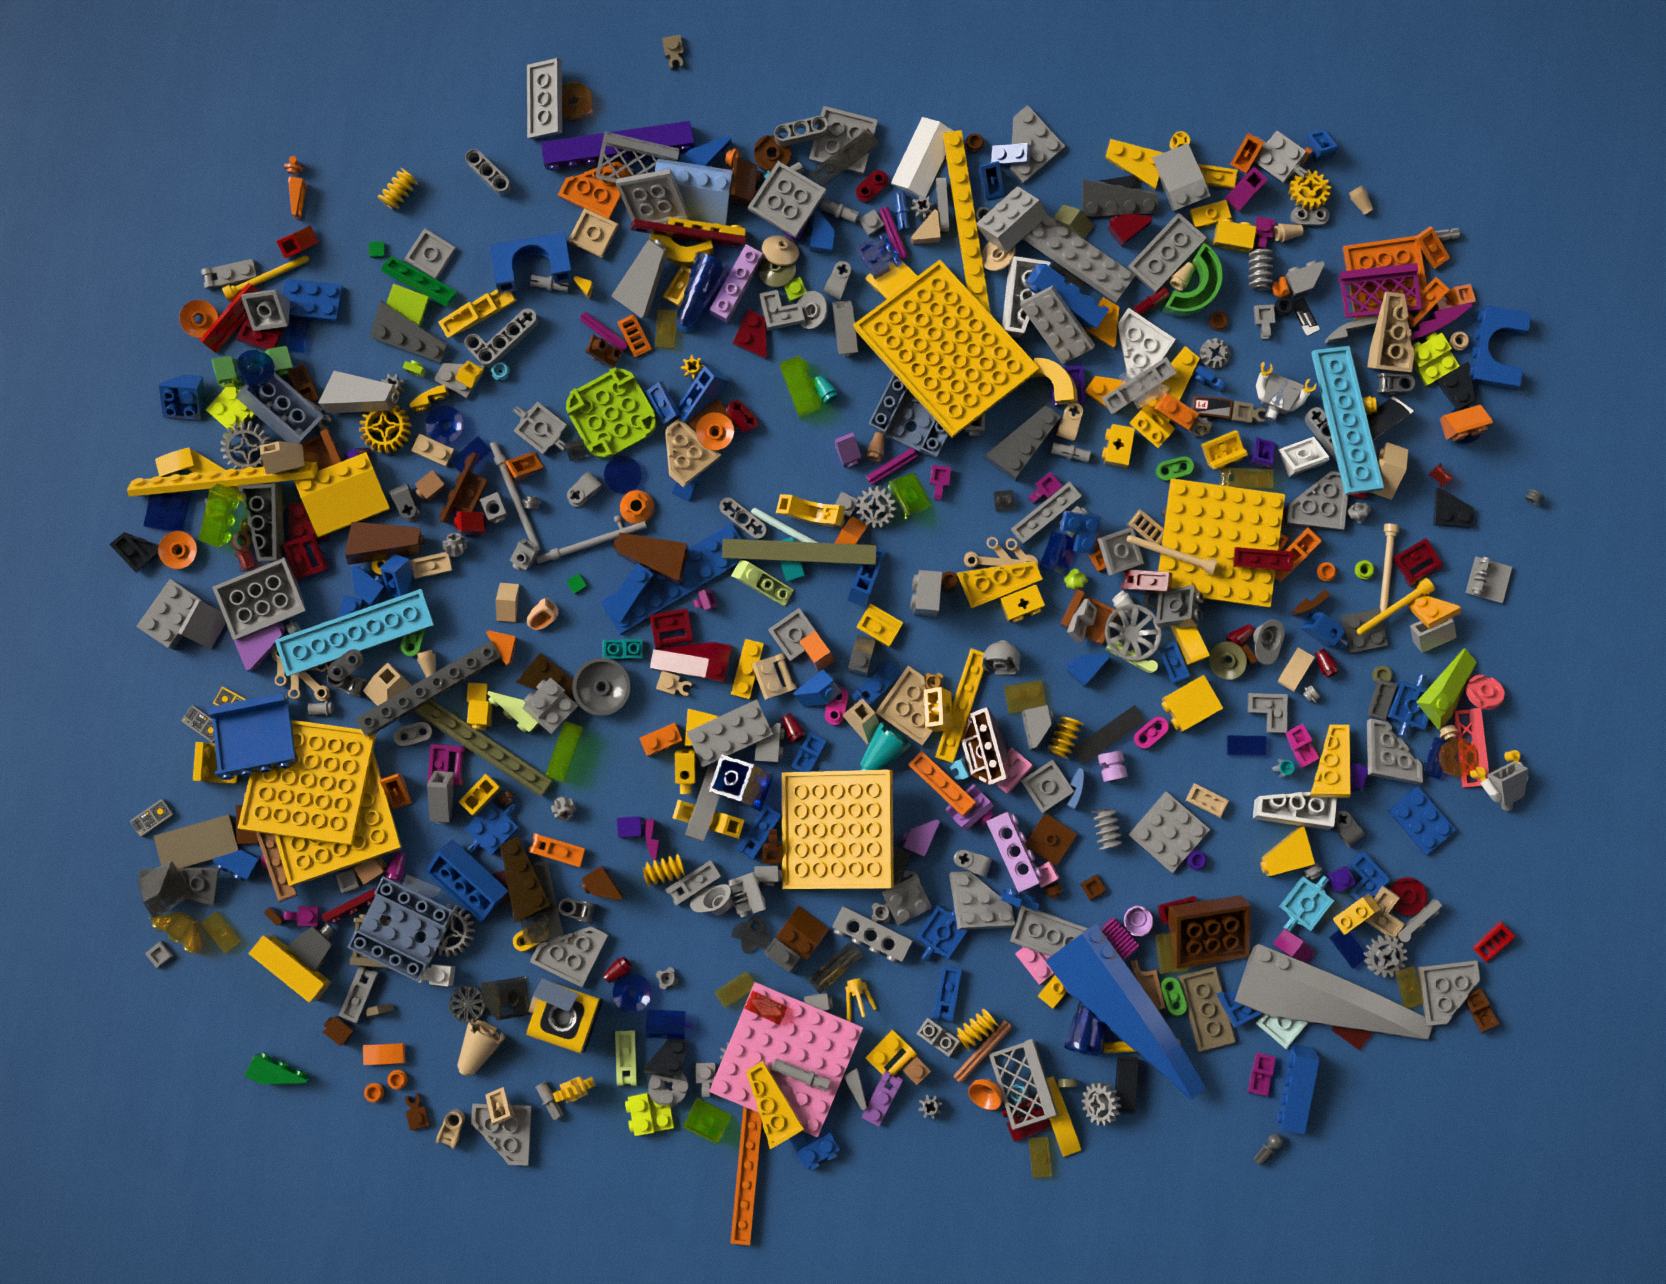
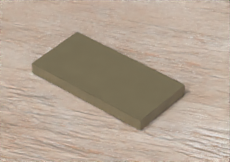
M230 814L154 836L162 868H185L239 851Z
M1216 966L1179 975L1178 979L1186 1000V1009L1197 1051L1201 1052L1236 1043L1231 1022L1216 995L1219 992H1223Z

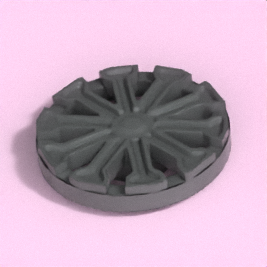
M474 986L459 987L452 993L449 999L451 1014L461 1022H469L471 1020L468 1018L469 1012L473 1016V1021L477 1020L482 1016L486 1008L484 994ZM463 989L466 990V996L462 993ZM471 989L474 990L472 996H470ZM459 994L461 999L456 998L455 995ZM479 994L480 999L475 1000L474 998ZM455 1001L460 1004L453 1006L452 1002ZM481 1002L482 1007L477 1006L476 1003ZM461 1008L457 1014L454 1012L455 1009ZM473 1009L478 1010L480 1013L477 1015ZM464 1012V1018H460V1015Z

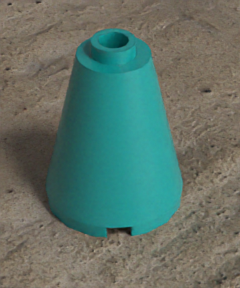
M880 722L860 762L862 766L861 771L883 770L911 747V744L909 742L905 744L903 742L905 739L903 735L889 725L884 727V722Z

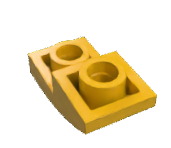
M441 385L422 393L410 403V408L418 413L427 411V408L432 407L431 399L433 401H440L445 399V396H449L447 387Z

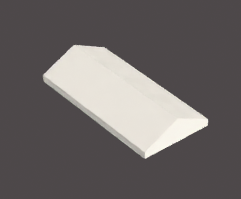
M922 117L892 179L891 185L917 197L921 195L922 198H926L946 156L943 133L952 132L953 130L939 121Z

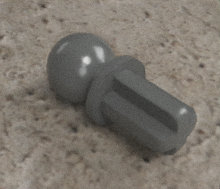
M1279 1134L1270 1135L1268 1145L1262 1144L1263 1147L1255 1155L1254 1161L1258 1165L1263 1166L1271 1155H1275L1273 1150L1280 1149L1283 1146V1138Z

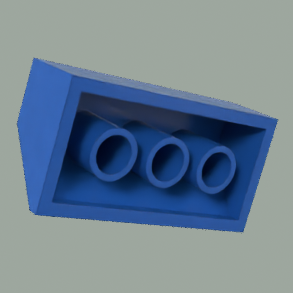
M453 839L438 850L425 871L431 879L480 924L487 919L509 892L503 884L495 879Z

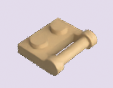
M784 653L752 664L765 700L797 689L796 684L792 682L784 659L786 657ZM773 663H778L786 687L782 688Z

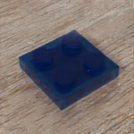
M171 492L150 494L143 526L169 532L183 531L190 496Z

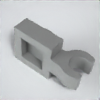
M1256 305L1253 308L1255 326H1261V340L1269 339V336H1271L1270 325L1275 324L1274 305Z
M696 1063V1083H702V1097H710V1083H713L716 1076V1063Z

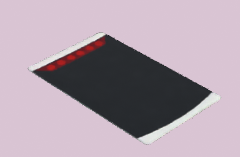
M1393 396L1377 407L1376 413H1372V415L1367 414L1372 441L1411 414L1413 410Z

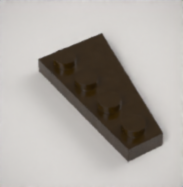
M517 836L501 844L514 921L518 923L551 907L519 837Z

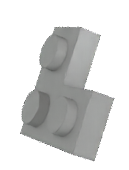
M778 290L759 294L768 331L805 323L801 303L782 307Z
M1248 693V713H1267L1266 733L1287 732L1288 694Z

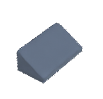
M543 978L533 997L567 1012H571L578 996L577 993Z

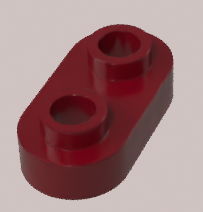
M876 170L861 182L856 188V198L858 201L868 203L885 189L888 184L887 174L882 170ZM881 177L882 181L877 182L875 178ZM867 189L868 194H863L861 191Z

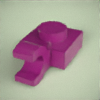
M1256 217L1254 225L1256 226L1255 237H1258L1256 249L1266 248L1267 239H1272L1275 225L1274 219Z
M932 465L930 485L935 486L934 500H941L943 487H949L951 467Z
M1049 472L1035 484L1038 489L1028 499L1032 504L1043 495L1048 499L1063 486Z
M298 906V912L285 911L283 919L298 920L297 926H318L319 907Z

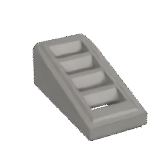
M856 1067L845 1073L843 1077L861 1110H865L867 1105Z

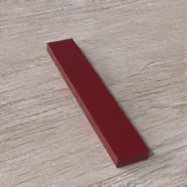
M638 219L633 220L630 228L631 231L701 242L711 241L714 244L741 247L746 242V236Z

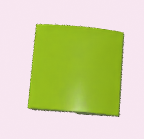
M393 283L387 304L421 327L424 319L423 315L430 298Z

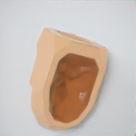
M549 598L542 599L528 615V626L533 630H541L551 624L558 617V608L555 603Z

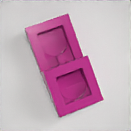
M1303 723L1286 732L1291 749L1301 768L1319 759L1310 742L1312 739Z

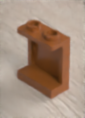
M328 429L320 431L321 435L300 443L303 446L304 461L317 462V471L343 461Z
M1077 589L1062 618L1060 626L1068 629L1073 615L1084 599H1089L1097 608L1094 625L1087 626L1084 638L1098 645H1102L1103 642L1107 643L1105 625L1109 616L1117 608L1109 607ZM1117 614L1112 622L1117 623L1120 616Z

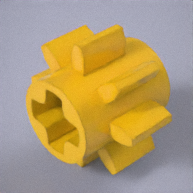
M691 355L689 360L683 359L685 366H682L681 370L686 371L685 378L692 376V379L695 380V376L700 373V369L704 365H699L701 358L696 360ZM696 365V370L692 369L690 371L689 366Z

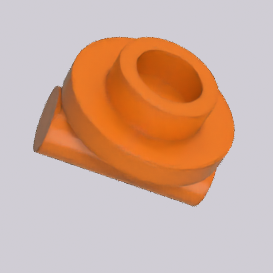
M295 156L289 158L290 164H284V168L289 174L298 175L303 172V168L300 167L301 164Z
M1280 277L1278 282H1274L1272 285L1275 296L1286 298L1289 295L1290 291L1285 277Z

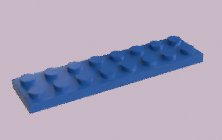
M732 523L689 548L682 585L653 573L654 579L621 623L609 615L619 634L625 633L650 618V615L660 612L735 567L740 560L745 561L746 559L722 558L723 539H741ZM616 593L601 601L605 610Z

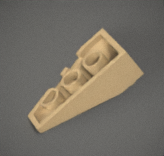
M1385 292L1370 346L1367 367L1412 372L1414 348L1411 344L1410 336L1412 335L1411 329L1408 326L1405 294Z

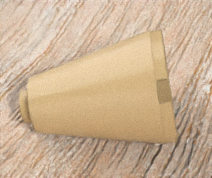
M473 1019L469 1021L457 1064L461 1074L465 1076L474 1075L501 1045L505 1037L502 1032L500 1035L496 1032L497 1028L478 1019L476 1023L473 1022Z

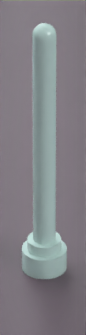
M757 508L751 510V514L801 542L818 543Z

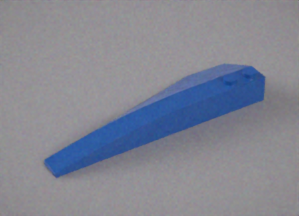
M1097 924L1085 930L1045 960L1071 996L1081 1001V1004L1086 1009H1090L1096 1015V1018L1106 1023L1110 1030L1134 1051H1138L1145 1061L1150 1062L1158 1069L1157 1071L1161 1075H1165L1171 1080V1083L1186 1097L1192 1100L1206 1089L1171 1029Z

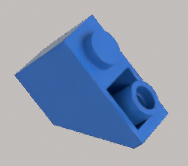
M815 210L814 216H810L809 227L813 228L812 234H808L807 245H810L811 252L832 254L835 231L820 211Z
M353 564L351 571L355 594L371 606L375 605L386 591V587L383 586L384 581L377 576L372 578L368 575L369 570L361 564L359 567Z
M239 850L216 857L213 862L218 864L217 868H220V870L224 872L229 870L235 873V878L244 881L245 879H252L261 863V858L246 850Z

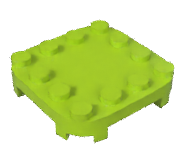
M616 367L609 369V372L578 389H573L566 402L567 413L585 446L598 459H607L646 439L656 429V417L652 407L634 375L625 369H618Z

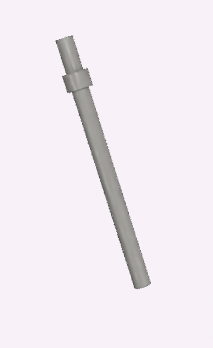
M497 441L492 442L490 446L495 456V464L500 468L529 541L540 547L505 463L507 461L505 455H502Z
M643 521L561 549H552L549 553L537 556L536 559L538 564L552 559L555 561L561 559V556L618 538L619 532L631 534L647 529V525Z

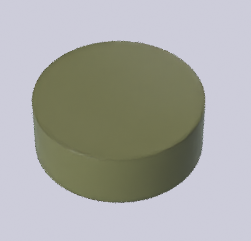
M1378 666L1372 672V679L1375 683H1377L1378 678L1391 681L1392 671L1387 666Z
M1059 1079L1058 1087H1078L1077 1080Z

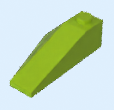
M1465 648L1416 702L1438 730H1441L1452 717L1477 663Z

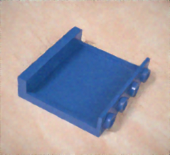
M284 693L207 708L208 715L212 718L218 766V771H215V775L222 780H230L237 775L250 776L253 775V772L257 771L270 772L272 768L277 767L286 769L290 768L292 764H297L289 697Z

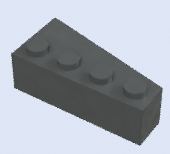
M1045 405L989 451L984 459L1015 481L1061 416Z
M278 484L238 486L243 498V507L247 513L248 526L252 532V541L257 560L264 563H272L284 558V548L282 545L284 543L283 486Z

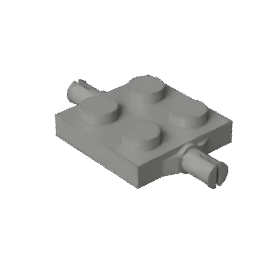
M1276 131L1270 140L1264 141L1260 153L1254 160L1258 166L1282 183H1285L1294 173H1297L1302 178L1306 177L1304 174L1308 175V171L1300 167L1307 151L1279 131Z
M538 401L527 412L518 405L513 409V412L521 417L520 423L513 431L542 455L554 445L562 451L568 447L560 439L561 434L567 428V424Z

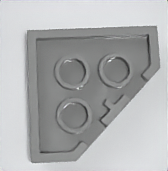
M1028 105L1013 117L1012 144L1028 143L1030 145L1029 164L1010 165V171L1024 184L1065 148V145Z
M1330 471L1289 503L1286 524L1344 530L1348 495H1345L1340 472Z
M1372 718L1367 720L1368 775L1417 785L1423 783L1421 762L1418 759H1414L1409 752V747L1400 737L1397 738L1391 730L1392 726L1382 720Z
M962 871L949 874L958 930L1009 928L1015 925L1012 906L1001 901L1000 896L973 873Z
M590 926L538 944L530 962L583 987L609 934Z
M1477 960L1418 967L1426 1025L1447 1024L1454 1012L1462 1005L1470 991L1480 981Z
M473 1103L471 1124L504 1158L508 1165L528 1166L532 1105H511L515 1116L493 1126L488 1104Z

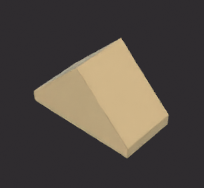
M936 209L912 235L910 242L913 245L940 242L939 217Z
M500 583L496 597L497 621L516 622L519 584Z
M504 1087L485 1095L493 1126L515 1116Z

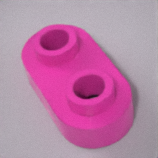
M838 687L841 690L842 699L836 700L834 698L826 706L825 720L830 725H838L844 718L842 715L846 710L848 693L842 687ZM832 712L838 713L836 719L831 718Z
M1163 717L1151 719L1135 733V745L1145 749L1154 744L1168 731L1166 719ZM1156 723L1161 725L1160 730L1155 729ZM1141 736L1146 737L1145 743L1140 741Z

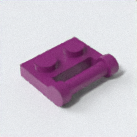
M430 744L427 783L434 771L449 772L450 752H456L453 785H463L461 777L463 753L466 752V747Z

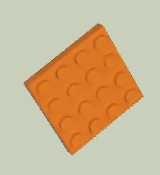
M1415 236L1347 245L1342 248L1346 271L1417 263L1420 292L1427 286L1421 248L1414 238ZM1413 278L1404 279L1401 284L1411 290L1414 286ZM1385 281L1382 286L1392 292L1396 284L1392 281ZM1366 283L1363 288L1373 294L1377 286L1373 283ZM1349 285L1350 295L1354 296L1358 291V288L1354 285ZM1398 287L1394 291V293H1402L1405 294V296L1407 295V293L1400 287ZM1379 289L1374 297L1383 302L1385 292ZM1362 291L1355 297L1363 305L1369 298ZM1409 295L1406 298V304L1409 305L1414 298ZM1372 299L1366 305L1371 311L1377 310L1380 306ZM1352 301L1353 313L1358 312L1361 307Z

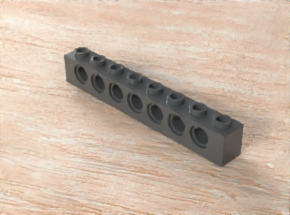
M489 641L355 720L367 739L501 661V656L492 641Z

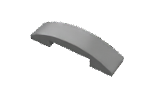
M1379 316L1360 318L1342 325L1327 337L1325 344L1345 340L1348 337L1347 332L1376 326Z
M1165 357L1101 399L1110 413L1113 414L1176 374V371L1167 357Z
M707 765L701 790L685 836L701 842L704 841L726 775L725 770Z

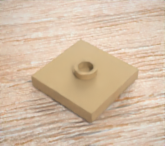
M584 208L568 243L602 259L619 225Z

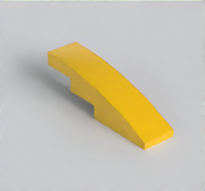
M496 289L490 294H484L472 303L468 302L438 323L447 338H450L484 321L517 300L512 291L499 294Z

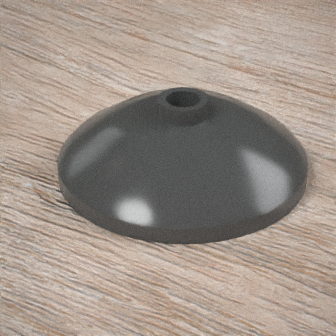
M595 658L587 661L578 669L573 679L572 689L575 700L582 709L593 715L605 716L617 712L624 706L630 695L631 684L626 670L619 663L608 658ZM601 684L606 686L604 691L599 690Z

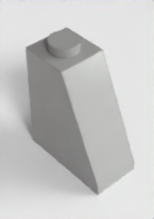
M851 300L832 302L838 352L843 354V356H852L854 352H858L856 330L853 327L855 321Z
M434 771L427 784L430 821H435L437 824H446L450 822L453 816L454 772Z

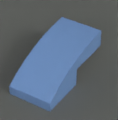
M1082 768L1077 769L1069 783L1075 789L1066 805L1071 809H1075L1082 792L1084 779Z

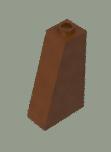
M352 522L345 552L347 564L353 565L390 559L394 554L402 557L420 554V548L424 547L425 536L422 535L421 528Z
M619 532L618 538H615L614 549H616L615 551L618 556L634 564L639 563L647 570L682 585L689 552L687 543Z

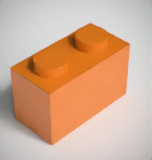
M1163 393L1153 408L1186 430L1190 429L1199 413L1168 393Z
M672 723L639 738L648 757L684 742L676 723Z

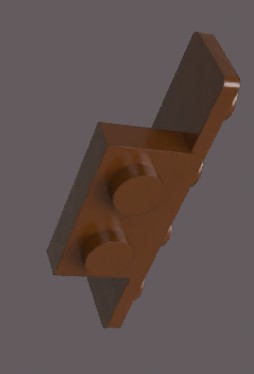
M472 452L471 455L467 456L464 463L466 466L463 472H460L457 476V485L448 495L449 501L447 506H444L440 512V522L447 524L455 507L462 511L474 512L489 481L472 473L480 457L479 454Z

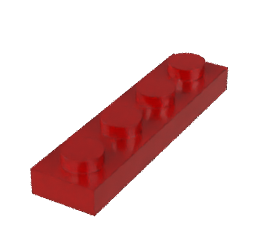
M248 282L200 338V341L216 353L247 317L241 295L260 291Z

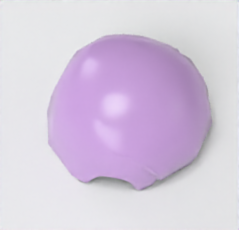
M1133 906L1124 915V926L1131 935L1142 937L1152 929L1153 916L1144 906Z

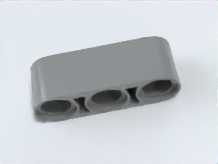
M815 116L781 124L775 128V142L783 147L822 138L828 132V121L823 116ZM817 124L824 125V128L822 130H817L815 126ZM799 128L806 130L804 134H798L796 131ZM782 132L788 135L784 139L778 137Z
M471 149L466 153L465 159L469 168L497 195L504 197L511 192V185L507 177L480 151ZM479 157L477 163H471V159ZM486 170L493 171V173L490 176L484 175V172ZM499 183H506L505 188H497Z

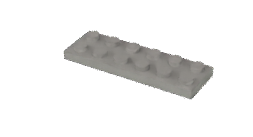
M1049 215L1023 238L1027 243L1115 303L1136 276Z

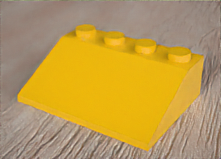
M367 452L319 470L315 478L294 480L318 538L348 527L352 522H360L390 510Z

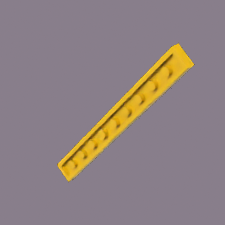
M962 130L943 133V141L966 288L990 313Z
M305 461V466L299 469L284 470L278 474H266L263 466L259 468L247 467L240 470L228 469L220 472L209 471L200 474L196 472L189 475L175 474L170 477L156 476L151 479L137 478L131 481L127 493L130 497L315 478L318 465L317 462Z

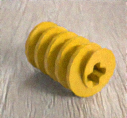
M401 168L403 173L397 171L396 175L398 178L393 177L391 179L393 184H387L389 190H382L384 196H377L390 209L393 207L399 209L400 207L397 202H405L402 195L409 197L406 190L413 191L414 189L411 184L418 185L416 179L403 168Z
M1060 717V721L1063 724H1057V728L1060 731H1054V735L1057 738H1051V742L1054 745H1048V749L1053 754L1069 760L1065 753H1072L1068 746H1075L1071 739H1078L1074 732H1081L1077 726L1084 724L1070 717Z
M676 854L675 861L669 856L667 863L661 858L660 864L654 860L653 866L646 862V867L643 868L647 887H650L651 880L655 885H658L659 878L662 883H665L666 877L673 881L674 875L677 879L681 878V873L685 876L682 860L678 854Z
M982 1009L983 1016L978 1013L975 1014L977 1021L972 1018L969 1019L970 1026L963 1023L964 1030L957 1028V1036L968 1051L970 1050L969 1043L976 1046L975 1039L982 1041L981 1034L988 1037L987 1030L989 1029L994 1032L993 1025L998 1026L985 1009Z

